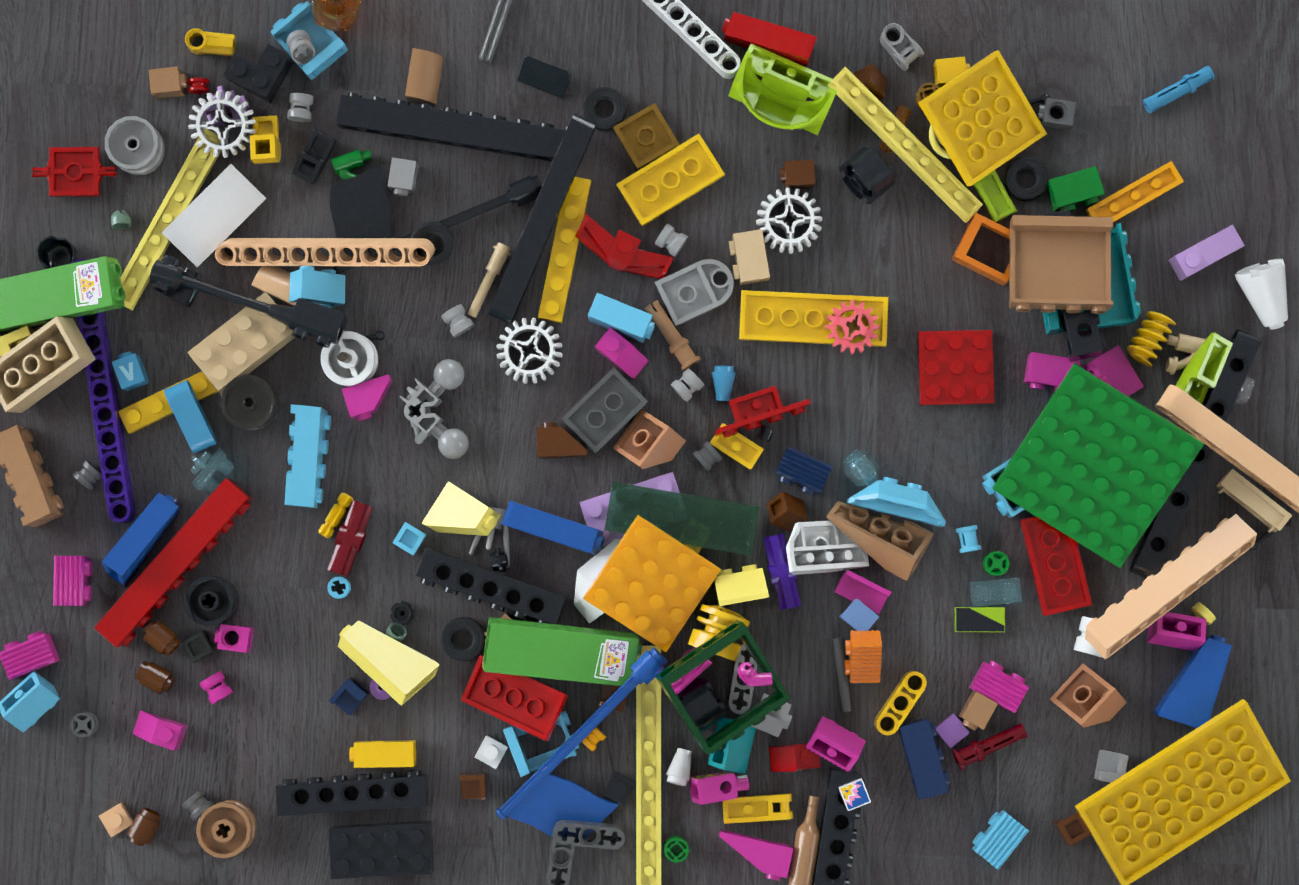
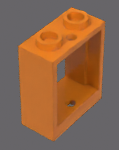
M975 213L951 260L1004 286L1009 281L1010 262L1003 274L966 254L980 226L1009 240L1010 229Z

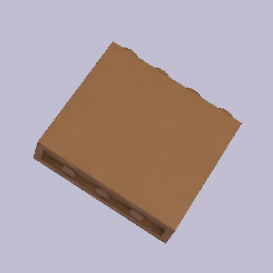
M1012 215L1010 220L1009 308H1016L1017 312L1041 309V312L1044 313L1056 312V309L1066 310L1067 313H1080L1081 310H1091L1093 314H1104L1106 311H1110L1113 306V301H1111V230L1113 228V217Z

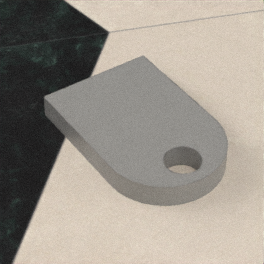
M705 259L656 281L655 285L675 327L727 302L732 294L734 281L731 271L725 264L717 260ZM722 272L727 276V282L724 285L714 283L713 276L716 273Z

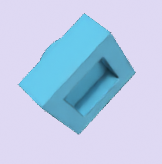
M405 522L394 539L393 544L415 556L427 534Z

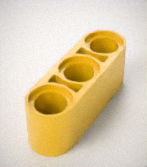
M909 671L902 677L874 720V725L878 732L884 735H892L899 729L926 688L927 681L922 673ZM916 675L920 679V685L916 689H911L908 686V680L911 676ZM904 696L907 704L904 709L897 710L894 706V701L897 697ZM884 717H890L893 721V725L889 730H883L880 726V722Z

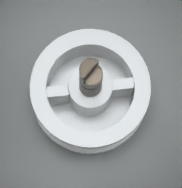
M345 331L337 345L331 343L329 348L323 347L321 366L326 376L333 382L350 387L369 381L373 377L378 367V353L374 344L368 338L356 332Z

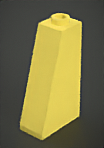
M359 620L353 626L347 625L339 634L340 641L338 647L401 706L436 676L439 664L436 661Z

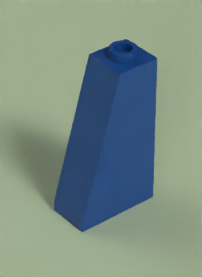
M158 493L103 559L102 564L105 574L123 587L128 585L179 515L178 502L168 494L163 496Z
M509 501L502 525L594 555L601 551L605 541V537H603L604 532L513 501Z
M1211 634L1210 638L1206 637L1205 643L1192 652L1154 709L1153 715L1194 728H1198L1210 720L1232 645L1225 643L1226 638Z

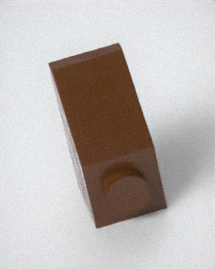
M556 422L542 423V427H536L537 455L539 459L588 457L587 450L561 426L557 427Z

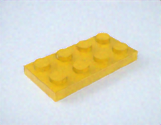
M697 134L617 183L616 186L643 227L724 177L725 173L701 135Z

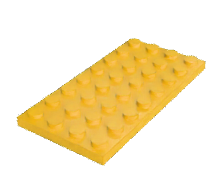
M1242 699L1075 805V808L1092 833V837L1121 885H1129L1288 784L1291 780L1250 706Z

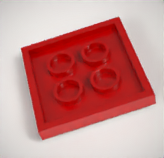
M992 330L918 332L920 405L994 404Z

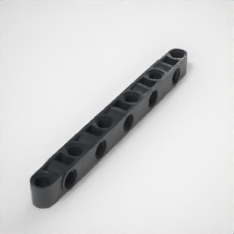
M1240 329L1235 331L1230 340L1233 345L1215 388L1208 389L1202 403L1209 410L1212 404L1217 405L1220 409L1218 417L1225 422L1230 415L1261 343L1260 338ZM1232 360H1236L1239 363L1240 368L1238 372H1234L1231 369L1230 362ZM1206 444L1199 451V461L1193 460L1146 529L1129 571L1146 579L1152 574L1155 576L1160 572L1214 451ZM1173 493L1178 494L1181 499L1178 506H1174L1171 503ZM1153 538H1157L1161 543L1158 551H1154L1151 548Z

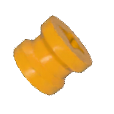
M596 727L582 743L591 751H594L596 744L599 741H603L606 736Z

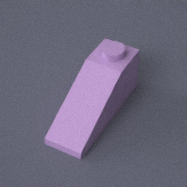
M1231 225L1175 255L1168 261L1179 280L1182 281L1245 245L1234 226Z

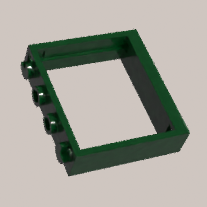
M739 620L655 675V678L696 742L707 755L717 750L721 751L726 742L731 739L736 740L745 733V729L751 725L756 726L763 722L768 713L782 709L781 706L791 698L745 624ZM741 638L761 672H771L772 685L770 686L774 693L705 739L671 684Z

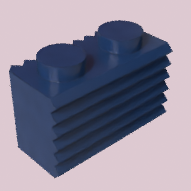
M787 446L775 475L779 476L778 481L792 486V483L802 486V492L814 496L815 492L821 494L833 466Z

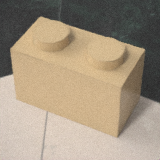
M762 229L733 234V241H729L730 255H735L737 265H732L734 279H739L740 285L769 281L770 274Z

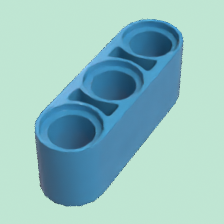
M186 380L165 389L166 399L192 452L196 453L217 444L215 434L190 382Z

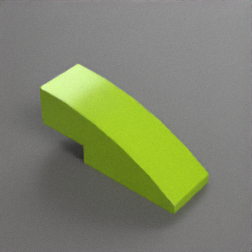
M1211 333L1187 364L1176 387L1182 389L1202 404L1208 388H1215L1233 343L1216 333Z

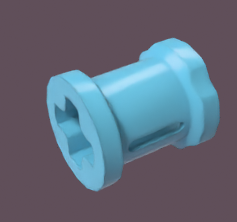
M977 525L956 529L961 543L960 553L981 550L976 536Z

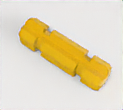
M342 492L339 495L338 503L333 505L325 519L326 523L322 524L318 530V533L325 538H331L335 531L333 530L334 527L338 526L347 511L345 510L346 507H349L353 501V498Z

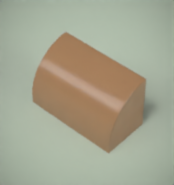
M412 49L405 92L407 101L430 105L437 104L444 61L441 55L426 50Z

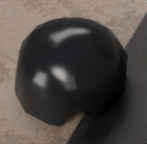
M53 235L48 236L40 241L36 249L37 259L44 269L72 264L77 260L76 248L66 238H57Z

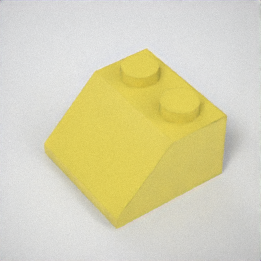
M756 564L743 566L742 572L733 573L732 569L721 570L714 579L718 606L769 597L763 568L757 569Z

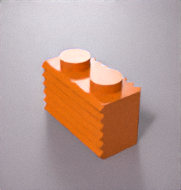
M850 631V640H845V655H849V660H844L845 675H849L850 683H880L882 659L880 631Z

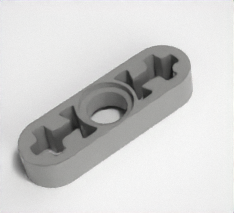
M744 643L741 644L738 658L735 661L728 701L730 709L736 714H743L750 709L754 687L740 685L737 682L738 664L745 661V656L741 655V651L747 649ZM750 657L749 663L754 664L753 668L757 671V664L753 657ZM735 687L742 690L750 689L749 694L743 693V700L747 704L742 706L741 710H738L737 706L733 704V699L737 700L739 697V691L734 692Z

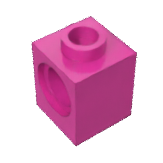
M220 624V628L216 629L214 639L215 643H218L217 649L244 653L251 652L254 628ZM231 631H235L239 636V640L235 645L228 641V635Z

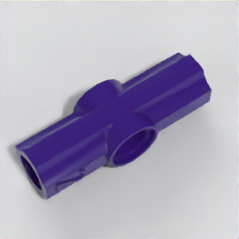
M784 534L763 538L769 562L767 564L772 585L775 586L780 610L801 606L795 582L797 580L796 575L789 571L786 551L787 544Z

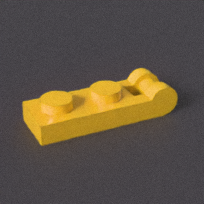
M791 793L742 796L722 801L724 824L793 819V811H790L792 795ZM773 803H780L779 812H773Z

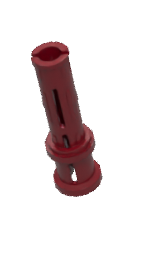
M1019 723L983 741H971V745L960 750L954 749L952 754L959 769L962 771L965 770V766L976 761L982 762L986 759V755L1028 736L1024 726Z

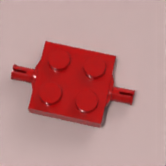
M49 147L47 167H32L33 178L47 177L50 197H100L102 176H117L115 172L117 171L116 166L102 167L99 147Z

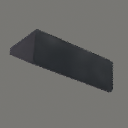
M526 55L518 81L563 98L571 79V72Z

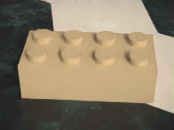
M264 292L255 299L270 305L276 304L267 292ZM245 307L187 353L222 395L295 337L292 335L293 330H290L288 326L273 319L266 313Z
M56 316L0 357V403L5 412L23 413L96 360L73 318Z

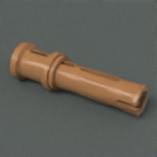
M654 301L653 306L657 312H655L651 304L645 310L652 315L653 321L670 344V353L675 354L682 365V371H685L687 368H691L698 363L701 358L694 354L688 345L689 340L681 337L659 304V301Z

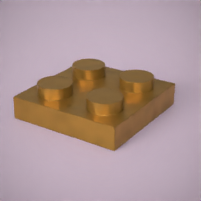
M655 103L613 127L614 132L637 171L679 146L677 139Z

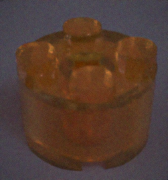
M361 0L311 1V12L314 21L325 29L331 31L349 30L359 17Z

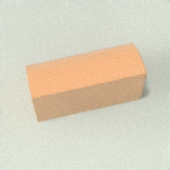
M262 266L251 285L290 305H296L294 302H289L291 272L278 266Z

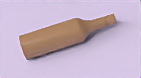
M809 795L805 820L796 831L788 885H813L821 837L816 823L819 797Z

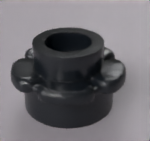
M408 602L395 603L391 608V620L403 626L408 625L415 616L414 609L411 608V604ZM401 611L405 612L404 616L400 615Z

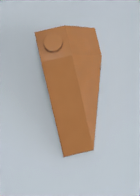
M839 501L827 515V518L885 570L906 581L917 568L934 536V533L907 520H904L903 523L893 521L886 514H882L881 517L869 514L867 509Z

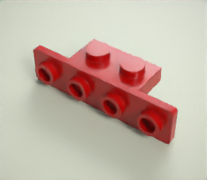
M776 386L729 401V405L736 423L720 427L714 433L716 436L723 435L724 438H728L738 434L737 430L744 427L749 431L760 427V422L766 420L769 423L780 421L783 419L782 415L790 412L792 416L806 412L805 407L811 404L810 399L783 407Z

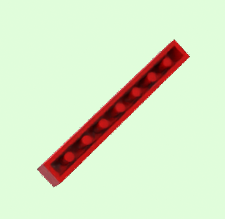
M225 478L94 628L115 647L128 646L136 637L134 632L140 626L143 628L152 619L150 614L156 607L160 609L169 599L167 595L171 590H177L184 583L185 579L183 577L189 570L193 572L202 562L200 557L205 552L209 553L218 544L216 539L222 533L225 535L234 526L232 521L238 514L242 516L250 508L249 502L252 498L231 479Z

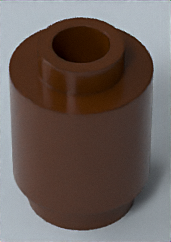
M152 621L143 631L145 634L143 640L161 655L165 654L167 657L181 643L177 639L178 635L161 621L157 623Z
M144 661L135 675V679L139 680V684L160 695L164 691L168 692L174 683L173 673L153 662L148 663Z
M143 807L142 811L137 813L127 833L131 837L130 841L142 847L144 844H150L161 823L159 821L161 815L152 809Z

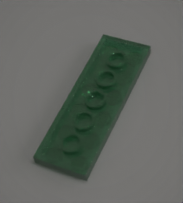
M613 482L604 531L625 534L637 515H639L684 545L751 556L759 507Z

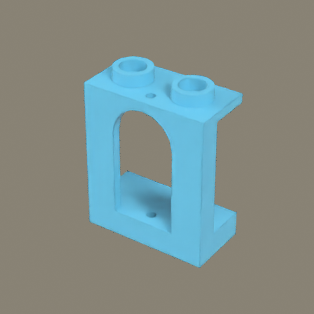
M563 711L556 724L562 727L566 742L572 736L567 727L571 723L567 712ZM513 725L503 729L520 777L539 769L560 748L558 747L533 758L526 759L519 736L528 732ZM578 745L566 758L576 756V749L580 748V746Z

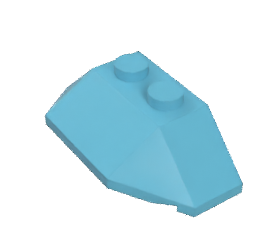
M884 477L883 481L878 480L848 498L846 504L939 527H944L946 523L929 493L923 491L921 485L908 483L907 486L898 485L897 479Z

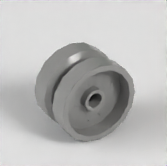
M126 116L116 120L108 128L105 136V150L109 159L124 172L132 175H146L155 171L162 163L165 156V142L162 135L147 120L137 116Z

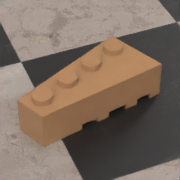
M15 425L0 432V465L3 469L7 468L8 472L5 473L6 482L13 491H16L17 495L13 500L16 507L20 508L25 515L21 518L23 526L39 527L63 516L62 508H64L61 498L55 495L51 488L54 485L52 478L47 472H44L41 466L43 459L31 444L33 437L27 428L24 429L23 426Z

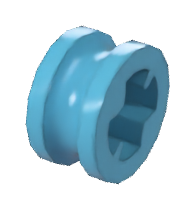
M334 577L328 583V592L333 598H345L351 591V584L344 577ZM336 581L346 586V589H342L344 593L341 595L339 592L333 591Z

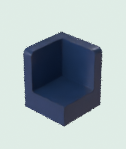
M350 677L330 698L329 702L335 703L348 715H352L370 693Z

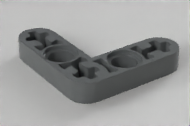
M566 819L556 822L552 831L548 858L547 885H555L551 879H556V868L561 869L560 876L563 880L559 881L558 885H569L575 846L612 850L620 848L625 842L622 828L615 824ZM567 827L569 832L576 833L575 828L577 827L578 839H575L573 833H566L565 837H562L558 831H563V828ZM591 828L596 831V835L592 840L582 838V834L586 829ZM600 830H603L602 832L605 836H612V833L616 832L619 838H615L614 842H611L609 837L602 836V841H600ZM559 850H564L568 853L567 859L563 862H558L554 859L555 853Z

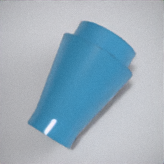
M714 366L712 377L716 400L730 401L736 374L734 366Z

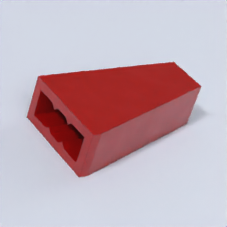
M733 12L731 19L726 18L722 28V32H725L724 40L746 49H749L752 43L806 68L817 40L816 36Z

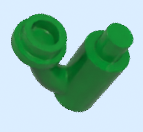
M358 149L331 160L336 174L342 179L347 180L357 176L351 173V170L365 166L364 162L373 158L370 150L360 153Z

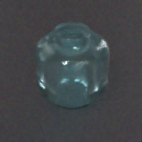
M854 450L843 461L845 464L843 467L844 473L856 486H863L865 484L870 486L879 477L877 473L880 465L866 450Z

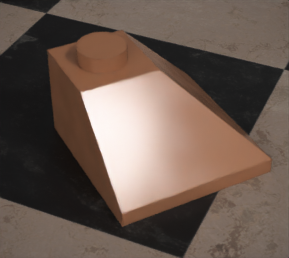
M641 409L613 449L642 469L672 461L686 440L669 426Z
M1082 664L1050 698L1051 702L1083 728L1110 721L1127 703L1113 686L1085 664Z

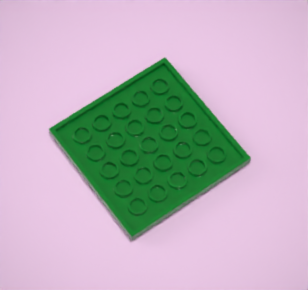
M1073 363L992 489L1121 568L1204 446V442L1076 363Z

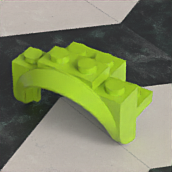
M751 43L740 64L728 96L742 102L749 112L770 126L791 130L804 129L818 135L837 91L827 86L833 80L832 78ZM755 74L762 76V80L760 81ZM807 97H810V98L814 99V101H806V100H807Z

